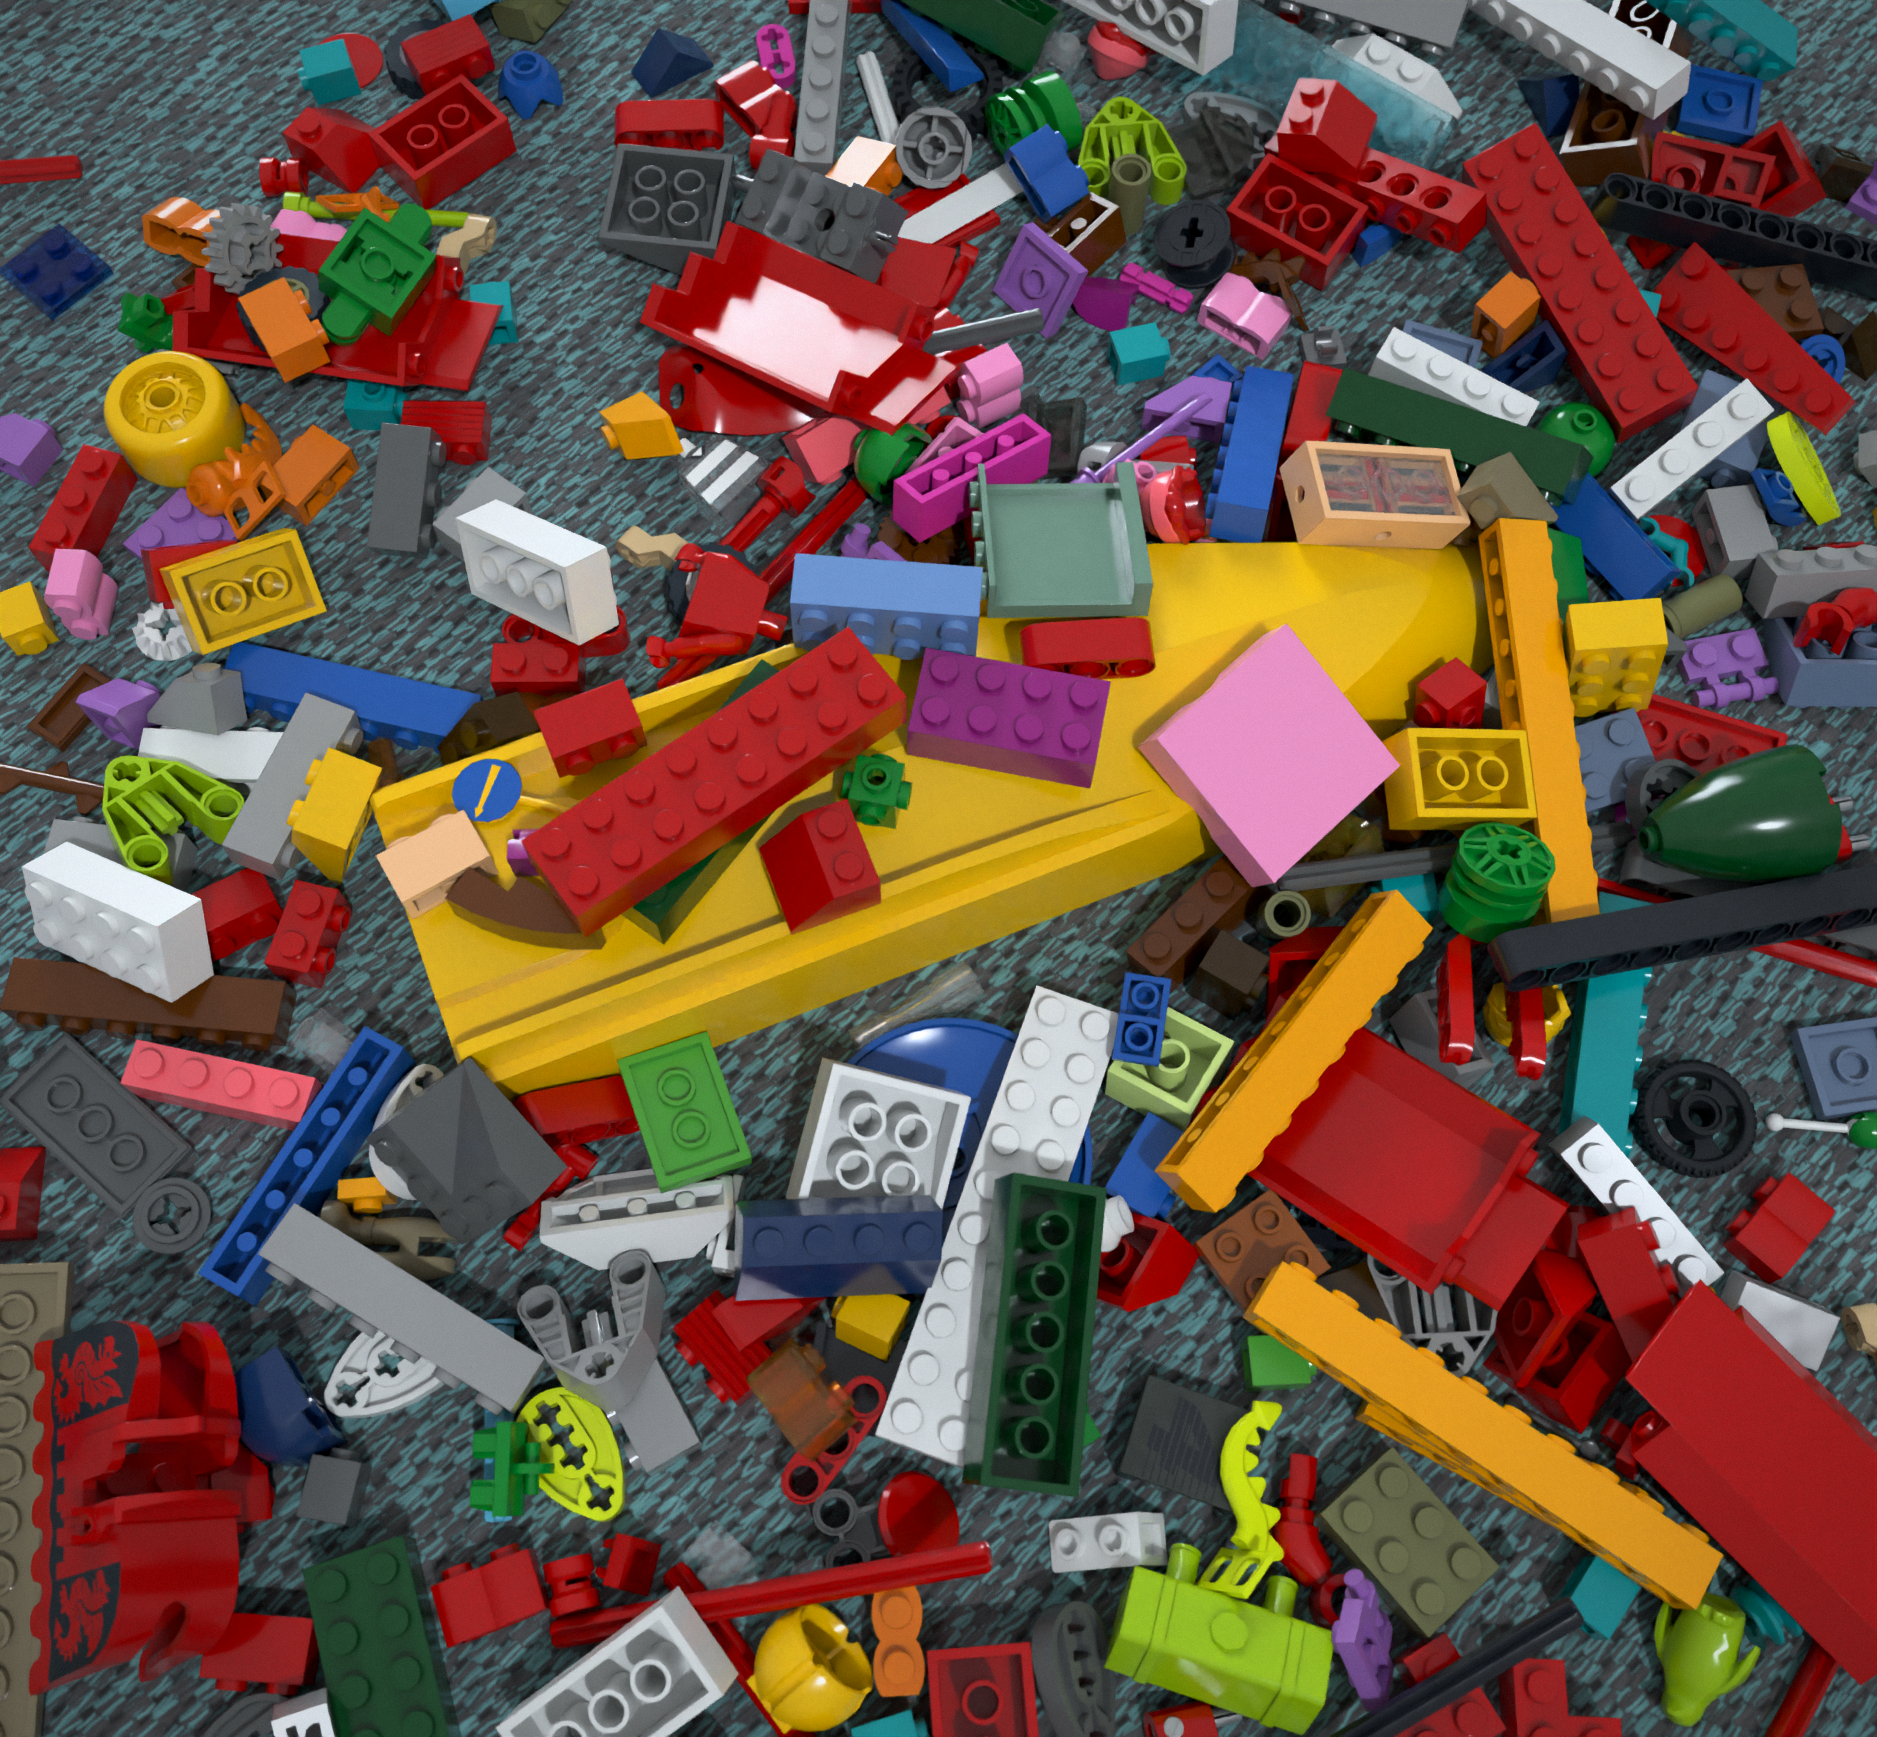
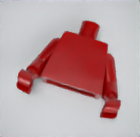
M898 237V246L893 245L896 250L889 253L876 284L934 310L942 307L948 308L965 283L970 271H972L979 249L976 246L961 241L959 257L954 260L956 249Z
M687 543L680 549L674 559L682 560L677 569L683 572L701 570L678 638H675L673 642H666L657 636H649L647 638L646 654L649 656V661L654 667L659 669L668 667L670 665V657H676L679 660L696 656L747 654L755 634L780 641L788 617L764 609L770 590L767 582L761 580L760 577L731 554L704 552L693 543Z

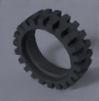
M956 39L955 42L984 74V79L978 81L984 93L982 100L967 111L954 113L964 122L973 142L977 140L978 133L984 136L989 132L985 117V105L988 97L1003 92V76L1001 70H998L996 60H990V54L978 53V50L972 43L965 48L964 40ZM913 48L912 55L906 52L902 56V61L897 63L895 74H893L892 101L894 113L897 120L900 119V125L909 114L923 107L912 97V87L919 79L933 73Z

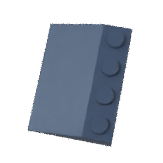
M1804 616L1762 618L1771 677H1776L1779 682L1778 693L1785 706L1796 708L1828 706L1841 709L1877 707V624H1871L1866 628L1859 627L1854 629L1840 655H1837L1831 651L1832 644L1822 639L1811 638L1805 647L1796 648L1793 646V638Z

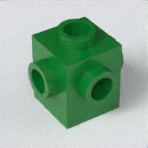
M874 754L870 757L858 755L855 770H846L841 798L848 799L856 822L868 826L896 829L900 809L908 810L912 792V782L905 781V763H899L894 758L883 754Z

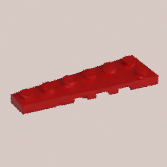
M1693 242L1652 291L1662 295L1656 317L1658 322L1743 380L1748 379L1756 389L1826 436L1855 404L1854 399L1697 243Z

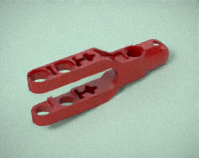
M1458 931L1457 936L1447 944L1446 953L1442 958L1440 966L1437 968L1436 985L1439 1060L1442 1063L1448 1064L1451 1062L1461 1066L1470 1061L1475 1040L1471 951L1476 944L1489 943L1475 941L1460 934ZM1504 985L1506 1021L1511 1022L1512 1041L1508 1047V1055L1513 1056L1516 1077H1527L1529 1080L1537 1081L1542 1075L1547 1054L1542 988L1510 992Z

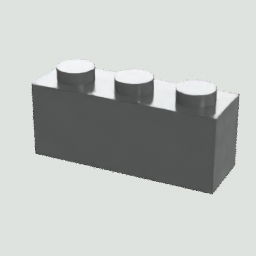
M381 423L367 547L377 554L427 559L429 549L435 547L437 535L432 524L434 508H438L441 503L442 490L440 483H437L439 467H443L446 461V444L442 441L443 438L430 427Z

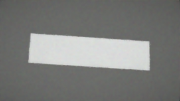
M1005 163L906 219L897 237L932 244L1024 190L1017 183Z

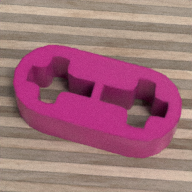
M777 24L765 25L756 34L760 66L770 71L775 85L781 89L788 88L796 80L795 59L789 33L783 26ZM775 39L778 49L772 50L769 40ZM781 63L784 73L777 74L774 64Z

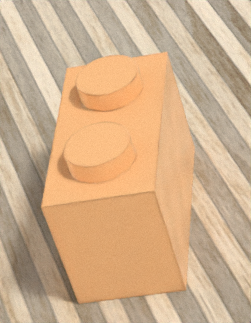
M464 809L456 814H446L437 818L431 823L429 828L412 837H402L393 841L384 852L376 855L397 896L412 919L447 901L445 897L468 867L487 879L499 874Z

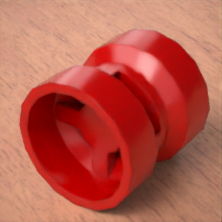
M263 157L259 166L260 183L266 197H281L287 191L302 192L307 197L309 171L303 157H290L287 161H279L276 157Z
M592 1553L567 1557L542 1565L544 1581L551 1585L552 1597L548 1602L551 1618L563 1617L601 1606L599 1590L592 1585L591 1575L595 1570ZM576 1581L574 1584L566 1585V1583Z

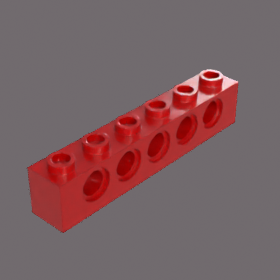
M1277 133L1264 146L1265 156L1267 153H1270L1279 158ZM1367 147L1357 175L1304 171L1369 206L1367 218L1379 221L1403 233L1411 234L1437 247H1443L1458 254L1487 223L1486 192Z

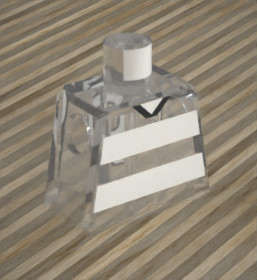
M720 434L712 435L700 447L696 446L689 439L683 438L680 440L684 452L672 455V458L681 464L676 471L679 488L709 523L721 533L763 493L757 479L771 463Z

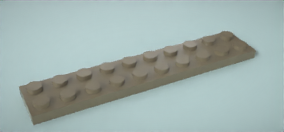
M75 1263L0 1264V1737L42 1736L45 1692L30 1696L29 1693L30 1669L41 1654V1642L38 1638L33 1637L30 1631V1616L33 1607L40 1602L42 1596V1587L40 1583L33 1581L30 1567L34 1552L41 1547L43 1539L41 1529L34 1527L31 1517L34 1500L41 1494L43 1489V1478L41 1475L35 1474L32 1466V1457L36 1445L42 1440L44 1435L43 1424L36 1422L34 1419L33 1404L36 1394L43 1388L45 1381L43 1371L36 1370L34 1366V1347L38 1342L57 1339L70 1334Z

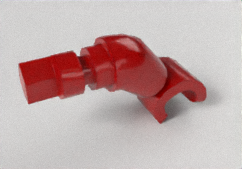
M1853 587L1840 591L1831 603L1818 602L1810 605L1793 638V646L1796 648L1805 647L1811 638H1817L1832 644L1831 651L1840 655L1854 629L1859 627L1866 628L1871 624H1877V593L1873 588Z
M1291 1453L1289 1479H1280L1279 1498L1284 1500V1507H1278L1281 1517L1271 1527V1536L1282 1547L1284 1552L1283 1559L1279 1562L1304 1588L1311 1585L1312 1589L1308 1598L1309 1613L1314 1622L1319 1627L1332 1631L1334 1622L1336 1620L1339 1621L1340 1617L1334 1613L1331 1607V1597L1336 1588L1343 1591L1346 1590L1345 1574L1334 1575L1330 1571L1334 1564L1319 1540V1528L1314 1526L1315 1512L1309 1510V1503H1315L1318 1458Z

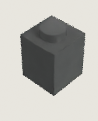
M331 1448L329 1457L312 1454L296 1516L357 1528L372 1466L359 1462L361 1453Z

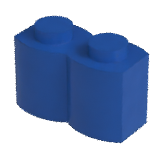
M1048 124L1010 147L1003 156L1011 174L1024 190L1032 208L1044 224L1072 208L1089 194L1087 188L1089 181L1086 173L1079 165H1074L1070 161L1066 153L1068 146L1064 137L1059 131H1053Z

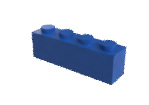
M1589 472L1586 474L1574 505L1562 501L1560 508L1551 506L1558 515L1556 522H1554L1557 527L1554 530L1581 538L1585 567L1594 575L1600 576L1602 574L1612 585L1608 590L1617 601L1654 598L1682 572Z

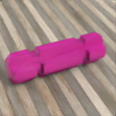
M1134 263L1125 265L1119 280L1140 284L1138 293L1163 306L1166 303L1169 304V309L1178 314H1184L1188 311L1193 300L1191 292L1181 287L1179 290H1176L1175 284L1150 271L1147 274L1143 273L1144 269Z

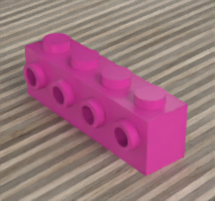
M1023 413L895 479L892 520L920 543L972 515V511H977V508L969 507V482H977L978 464H985L986 484H1030L1043 477L1048 471L1051 434Z

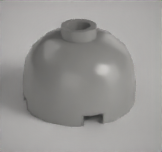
M939 106L922 107L909 114L899 126L894 142L896 159L903 173L915 184L929 189L950 185L952 181L956 180L968 168L972 155L971 135L964 122L951 110Z

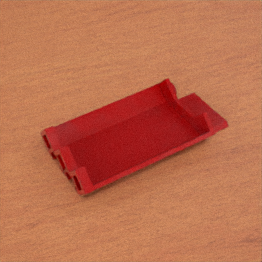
M726 221L713 259L690 251L677 290L653 283L640 319V323L822 409L831 413L852 417L891 436L961 369L957 365L923 351L925 342L933 333L937 310L730 221Z
M280 233L275 238L276 244L283 245V250L276 253V258L282 262V267H278V269L285 268V266L302 267L307 269L308 272H314L318 275V270L339 241ZM437 255L434 276L391 337L368 324L357 341L350 346H340L331 341L323 345L331 362L309 373L398 386L423 384L468 391L504 305L459 299V292L462 290L464 283V273L460 267L461 258ZM195 268V310H173V351L186 352L199 357L276 368L268 352L261 351L257 345L254 346L236 308L237 302H239V294L226 292L225 286L216 285L213 282L216 273L208 272L205 268Z
M1298 986L1278 996L1260 1034L1241 1044L1224 1081ZM1363 1026L1355 1030L1345 1043L1346 1049L1344 1054L1335 1063L1328 1065L1319 1077V1085L1315 1092L1307 1099L1301 1101L1290 1115L1292 1120L1289 1126L1281 1134L1275 1136L1264 1149V1157L1261 1163L1254 1170L1246 1174L1430 1295L1443 1282L1449 1285L1454 1283L1499 1312L1571 1205L1526 1177L1539 1157L1540 1153L1535 1151L1533 1147L1541 1134ZM1223 1083L1203 1094L1188 1127Z
M1700 1279L1689 1288L1625 1373V1379L1658 1411V1413L1653 1410L1645 1413L1632 1427V1456L1861 1686L1877 1675V1438L1742 1305L1732 1311Z

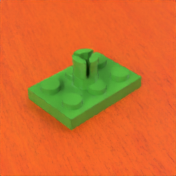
M707 1031L617 1060L618 1068L661 1194L752 1163L750 1150Z

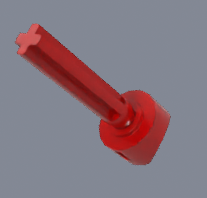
M784 456L777 458L757 479L764 496L755 503V506L718 545L725 546L727 544L733 546V549L737 552L741 551L743 553L763 530L779 516L781 511L787 513L792 518H798L816 498L814 494L806 490L802 469Z

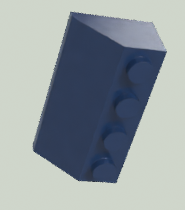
M931 1195L736 1201L735 1301L926 1293L927 1289L932 1287L942 1260L943 1210Z

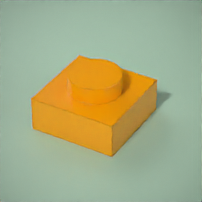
M376 1177L338 1180V1200L343 1201L348 1207H353L354 1213L382 1212L383 1205L396 1204L397 1196L385 1189Z

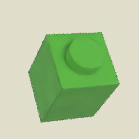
M1269 1335L1247 1336L1241 1342L1246 1392L1303 1389L1311 1383V1376L1316 1375L1317 1367Z

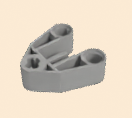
M636 1250L620 1255L610 1268L609 1277L613 1291L611 1299L619 1333L618 1337H614L610 1313L606 1311L598 1314L597 1310H592L587 1313L588 1319L581 1321L586 1349H582L581 1340L577 1335L575 1321L556 1289L548 1285H539L527 1290L517 1304V1313L563 1387L606 1411L619 1410L629 1404L638 1391L659 1350L666 1288L649 1256L642 1251Z
M1367 1252L1364 1253L1359 1263L1366 1261L1392 1323L1402 1333L1400 1339L1416 1350L1418 1347H1423L1435 1354L1443 1352L1444 1357L1452 1358L1453 1360L1451 1367L1446 1368L1444 1364L1443 1368L1458 1378L1464 1376L1494 1332L1497 1311L1454 1284L1453 1295L1459 1332H1455L1449 1287L1440 1285L1431 1295L1420 1288L1425 1333H1422L1416 1285H1413L1411 1281L1394 1270L1391 1277L1381 1275L1375 1269L1374 1257Z

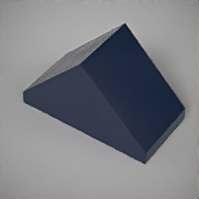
M658 28L632 69L631 75L647 95L653 98L714 67V63L694 39Z
M1548 72L1519 79L1517 83L1546 139L1566 134L1580 97L1579 76L1572 72Z
M1546 319L1484 367L1482 372L1524 394L1553 384L1569 351L1551 321Z

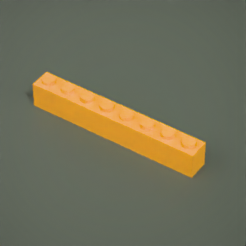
M1398 890L1370 894L1154 1172L1193 1210L1216 1213L1232 1201L1236 1194L1235 1187L1246 1173L1251 1172L1261 1163L1264 1157L1263 1151L1275 1136L1281 1134L1289 1126L1292 1120L1290 1115L1301 1101L1307 1099L1315 1092L1319 1085L1318 1079L1328 1065L1335 1063L1344 1054L1346 1049L1345 1043L1354 1031L1360 1029L1369 1021L1372 1016L1371 1009L1381 996L1387 994L1395 987L1398 982L1397 975L1406 963L1416 958L1423 950L1424 944L1422 942L1433 928Z

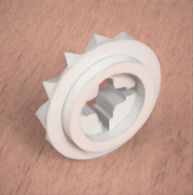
M151 602V607L145 614L138 613L139 622L132 630L136 638V645L146 656L158 661H173L192 652L175 609H164L163 603L156 604ZM170 616L171 621L177 627L169 629L165 640L164 635L158 628L165 627L166 621H168Z

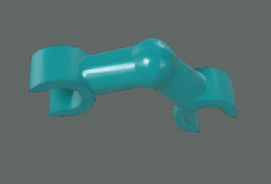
M1641 517L1638 523L1639 527L1649 533V537L1661 550L1670 554V560L1682 571L1676 578L1684 583V591L1691 588L1695 578L1693 572L1687 568L1688 543L1683 539H1677L1660 531V526L1654 519ZM1673 581L1664 588L1665 592L1669 590Z

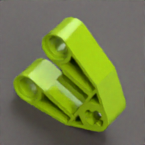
M1127 97L1112 98L1089 123L1084 134L1078 165L1088 177L1089 185L1087 188L1089 193L1092 192L1107 200L1110 181L1109 150H1113L1115 161L1122 155L1136 154L1135 148H1139L1140 156L1144 157L1151 166L1148 188L1151 199L1161 205L1175 204L1180 200L1183 193L1187 167L1162 122Z
M128 755L113 759L105 770L102 811L109 837L122 865L171 886L174 877L168 848L140 815L162 836L167 833L172 836L178 832V826L184 823V818L176 811L178 810L194 827L197 826L212 841L222 844L244 805V798L238 791L181 762ZM154 864L152 867L144 868V866Z

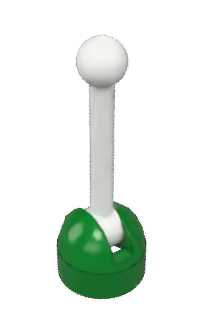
M1877 1112L1857 1113L1850 1117L1847 1124L1785 1119L1778 1113H1771L1765 1119V1125L1771 1131L1794 1128L1847 1133L1850 1140L1856 1146L1865 1149H1877Z

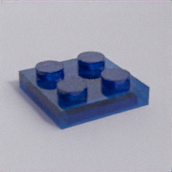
M60 223L0 268L1 277L52 321L114 274L106 262Z

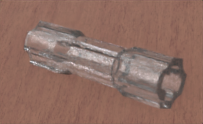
M962 960L936 976L922 990L886 1012L876 1013L848 1030V1035L857 1051H859L874 1039L893 1029L922 1020L937 1019L947 1014H954L981 998L984 991L973 970Z

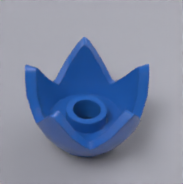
M529 50L519 51L506 61L501 70L498 81V99L503 100L508 96L522 119H530L541 99L557 106L563 103V90L559 79L560 73L542 55Z

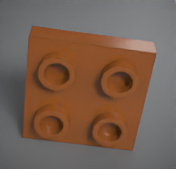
M1271 1189L1193 1244L1218 1279L1220 1286L1226 1290L1243 1315L1271 1269L1282 1261L1288 1265L1291 1262L1299 1263L1312 1271L1316 1277H1319L1331 1268L1278 1195Z

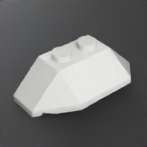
M1374 33L1337 40L1316 66L1319 79L1337 80L1377 114L1378 121L1373 132L1390 142L1442 140L1463 112L1438 69Z
M653 1169L593 1176L567 1189L557 1198L551 1197L542 1201L540 1240L542 1244L596 1270L610 1269L612 1263L620 1255L633 1250L642 1251L647 1254L652 1263L692 1258L735 1217L733 1178L726 1174L716 1175L661 1194Z

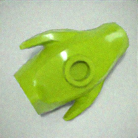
M1705 1591L1697 1609H1682L1673 1626L1672 1606L1664 1602L1657 1615L1654 1637L1657 1655L1662 1663L1665 1677V1686L1661 1695L1662 1711L1668 1719L1680 1726L1692 1727L1702 1718L1705 1709L1714 1700L1732 1692L1745 1682L1760 1655V1648L1756 1645L1747 1653L1744 1659L1738 1662L1746 1615L1736 1601L1727 1596Z

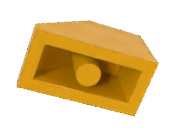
M643 391L599 411L605 425L600 428V432L606 445L610 450L616 449L626 460L672 456L684 452L670 415Z

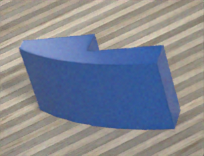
M1379 222L1378 226H1369L1359 234L1352 257L1361 268L1389 251L1401 240L1405 233Z
M1756 468L1751 472V479L1770 516L1776 522L1793 527L1800 525L1808 519L1802 507L1803 503L1796 494L1790 479L1780 471Z
M1125 972L1112 1060L1159 1067L1172 979Z

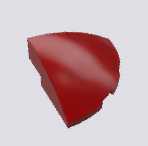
M1657 131L1651 163L1652 181L1759 209L1776 156ZM1723 259L1731 263V266L1718 264L1726 271L1738 269L1740 263Z

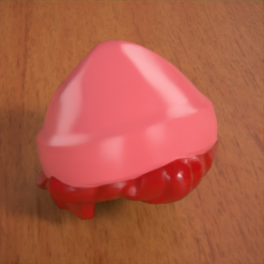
M1097 20L1096 25L1093 26L1087 38L1095 72L1105 81L1133 75L1147 65L1151 55L1158 53L1156 50L1122 33L1120 28L1113 22Z
M1177 465L1172 470L1158 473L1139 494L1144 530L1165 543H1182L1183 545L1189 544L1192 540H1199L1200 537L1205 535L1206 530H1203L1206 526V518H1204L1205 500L1196 478L1198 475L1196 470H1192L1189 467L1184 470L1183 466Z

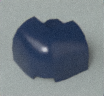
M276 1346L233 1374L236 1383L238 1420L241 1421L240 1438L255 1456L283 1467H305L310 1465L312 1454L328 1456L331 1448H340L348 1443L334 1414L327 1408L324 1399L313 1394L290 1352Z

